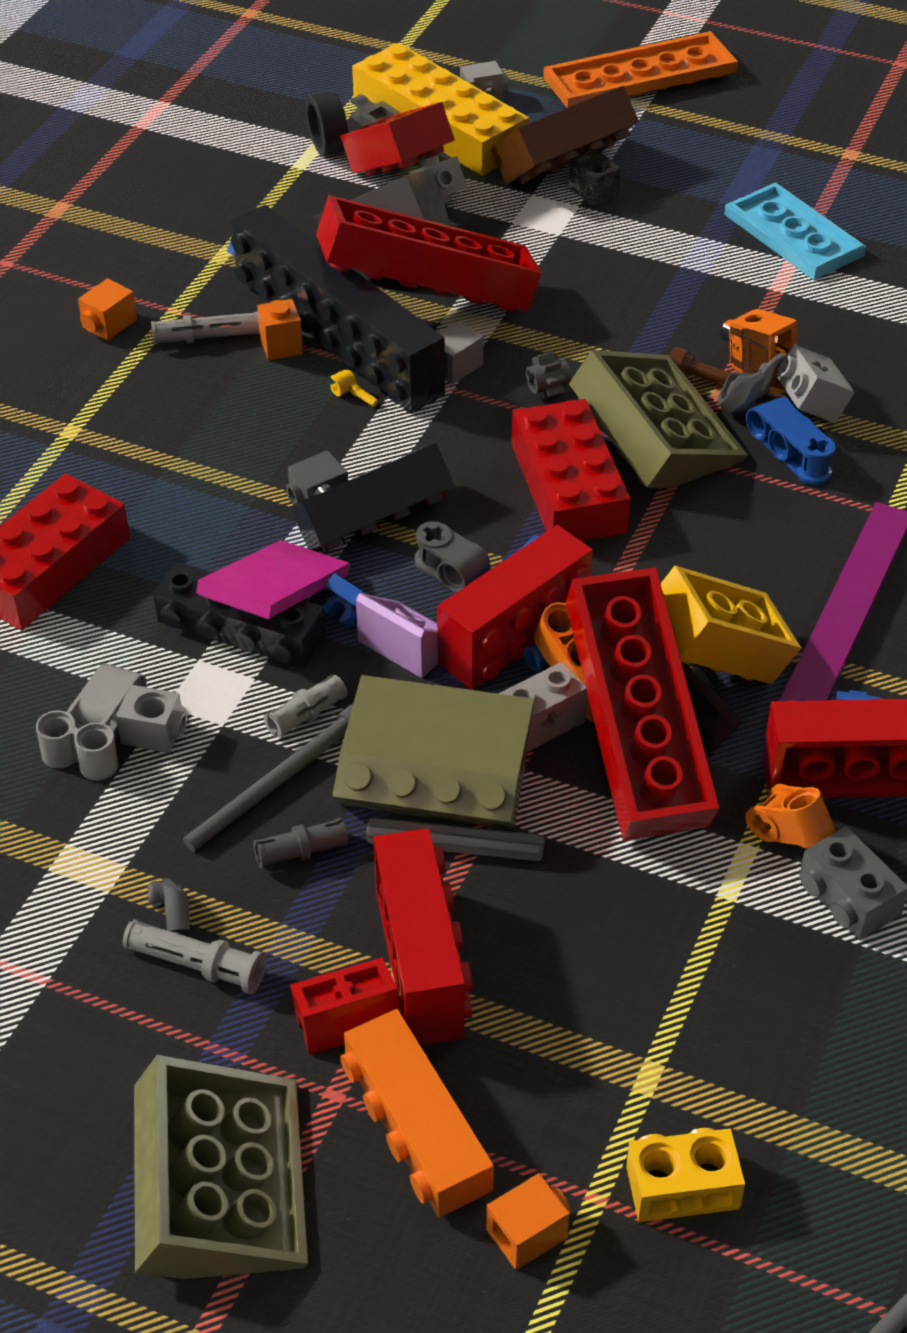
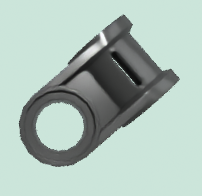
M431 521L418 527L416 541L419 544V550L415 554V566L420 572L439 581L450 591L457 593L489 570L491 566L490 559L485 550L478 544L457 534L445 524Z

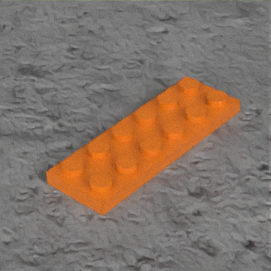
M709 31L544 67L543 78L565 107L569 108L621 86H624L628 96H638L641 93L666 90L669 87L681 84H693L696 81L708 78H720L726 74L736 73L738 61L716 36Z

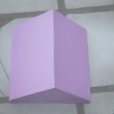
M359 593L356 599L358 641L418 677L423 678L438 664L437 623L399 601Z

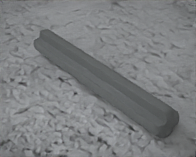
M379 817L369 818L366 828V839L370 844H374L373 836L429 828L433 846L441 845L445 852L528 861H541L544 853V837L539 834Z

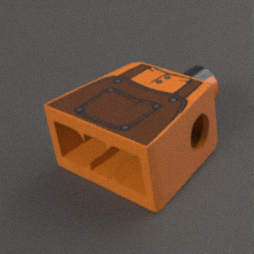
M754 309L734 320H727L721 328L720 335L722 339L730 343V363L732 367L740 373L756 374L762 363L770 362L771 359L780 353L789 354L793 345H797V320L761 309ZM778 364L772 373L771 386L783 389L784 387L776 377Z

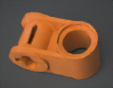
M776 784L769 791V798L761 805L750 808L745 816L750 830L766 842H780L810 848L836 831L820 791L814 787L802 788Z

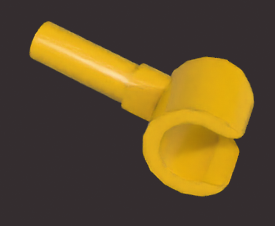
M343 370L331 376L332 380L336 383L331 384L330 388L336 396L339 397L350 392L372 407L378 404V399L357 385L352 371Z

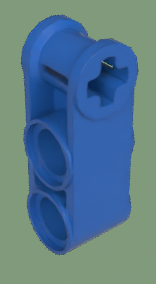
M779 397L747 411L746 422L753 437L762 442L776 459L782 461L797 475L800 481L811 486L824 485L830 481L832 469L829 463L836 449L834 441L821 432L809 418L799 412L787 398Z

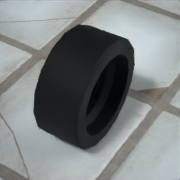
M334 90L308 95L305 104L306 118L317 152L321 156L345 151L340 135L348 133L349 130L345 111L339 96Z

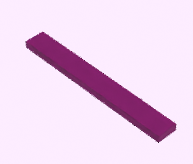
M875 502L779 701H819L830 699L907 534V511Z

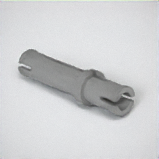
M258 311L254 313L191 318L190 315H183V319L151 321L153 344L185 341L186 344H192L193 340L260 334ZM239 324V326L210 328L212 326ZM179 329H191V330H184V331H174V332L172 331V330H179Z

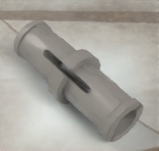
M332 674L308 690H298L293 693L290 701L264 715L267 729L274 737L280 738L286 732L305 721L308 723L315 721L319 718L321 711L347 697L346 686L340 677Z

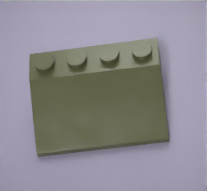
M591 350L569 383L577 394L578 400L586 399L599 429L607 434L617 447L618 454L629 463L635 471L639 482L647 488H674L740 463L748 456L669 355Z
M361 675L340 750L332 796L340 805L515 830L535 700L533 698Z
M156 1055L134 1085L135 1273L193 1279L304 1269L308 1265L296 1080Z

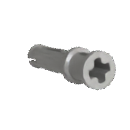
M133 919V922H129L123 935V947L125 949H132L201 971L202 976L207 981L215 983L223 980L241 986L242 991L248 994L255 993L265 973L266 955L263 952L255 951L250 954L230 948L227 941L221 939L212 941L209 944L142 923L136 919Z

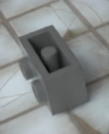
M847 826L804 850L799 874L803 887L810 895L817 897L832 912L834 919L840 926L848 928L859 940H862L902 915L907 897V885Z

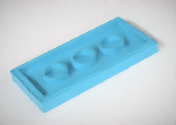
M773 183L725 205L724 215L813 280L865 256L866 246L777 183Z

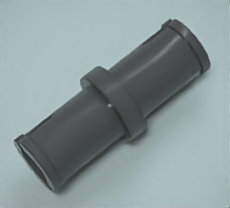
M336 818L333 821L304 828L301 824L291 828V832L253 841L255 857L261 869L296 858L301 862L310 860L311 854L341 846L345 847L349 844L347 829L342 818Z

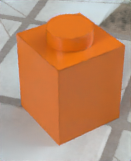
M108 278L78 298L82 327L107 341L137 320L133 291Z
M275 300L270 303L257 305L260 340L268 361L302 355L301 320L293 300Z
M538 1173L487 1204L486 1230L514 1269L518 1270L568 1238L571 1208L561 1190L556 1186L550 1188Z

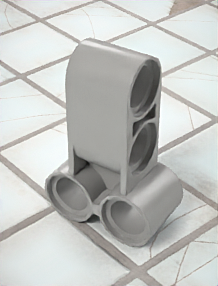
M107 663L101 664L66 712L59 710L50 711L38 719L36 732L43 762L51 768L58 769L66 768L75 762L79 763L80 772L89 780L100 781L112 777L119 767L115 741L119 737L116 714L130 685L147 687L146 676Z

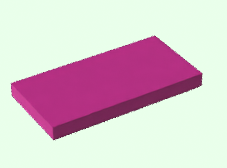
M280 540L199 579L196 594L256 616L270 619L325 589V585L333 573L341 578L347 577L350 563Z

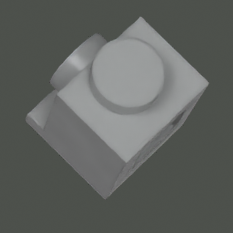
M496 61L460 66L461 79L492 95L494 98L503 101V92L509 90V81L506 72L501 71Z

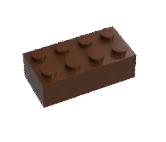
M621 86L516 129L493 146L491 152L506 185L515 181H519L520 185L536 179L543 172L550 174L564 167V164L569 161L573 164L590 156L589 153L597 150L600 153L615 145V142L631 135L629 129L639 123V120L624 86Z

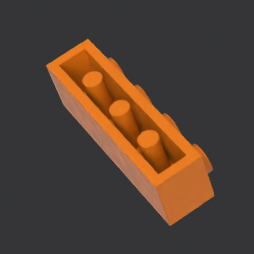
M398 1009L344 1032L345 1054L340 1056L343 1069L351 1083L359 1081L365 1091L363 1100L374 1122L382 1120L389 1132L386 1134V1140L396 1161L401 1162L405 1160L412 1172L410 1182L419 1201L422 1204L429 1202L438 1218L493 1192V1163Z

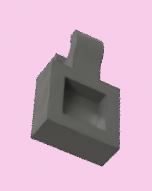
M362 94L351 99V103L358 108L351 113V117L359 122L361 126L400 113L383 101L374 104Z

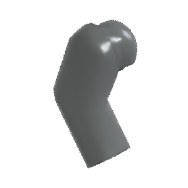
M163 878V882L152 881L149 883V904L154 907L165 905L167 931L180 935L189 934V904L185 891L171 878Z

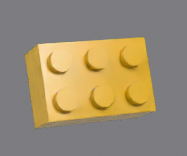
M676 565L661 583L680 660L685 664L694 663L709 667L718 673L724 671L739 675L749 681L754 679L772 684L801 649V646L765 592Z

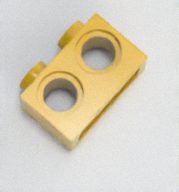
M698 1128L688 1134L666 1137L661 1134H649L638 1140L629 1141L626 1168L638 1223L740 1209L745 1181L731 1128L722 1130ZM711 1164L719 1170L707 1171L699 1165ZM659 1170L668 1176L658 1178L650 1175L648 1172Z

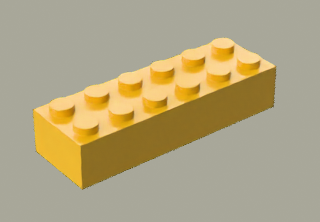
M393 44L389 48L352 65L354 97L362 94L374 104L383 101L400 113L442 102L455 141L443 145L445 150L443 153L451 158L457 156L459 163L481 176L498 168L491 148L516 129L529 124L528 116L403 44Z

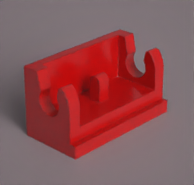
M383 957L290 984L299 1028H303V1035L309 1055L344 1045V1032L395 1009H398L400 1012L397 987Z

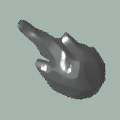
M780 353L771 359L770 362L762 363L756 374L730 373L719 394L718 404L730 415L739 417L746 415L747 411L756 407L763 396L769 392L772 373L775 367L785 360L789 354Z

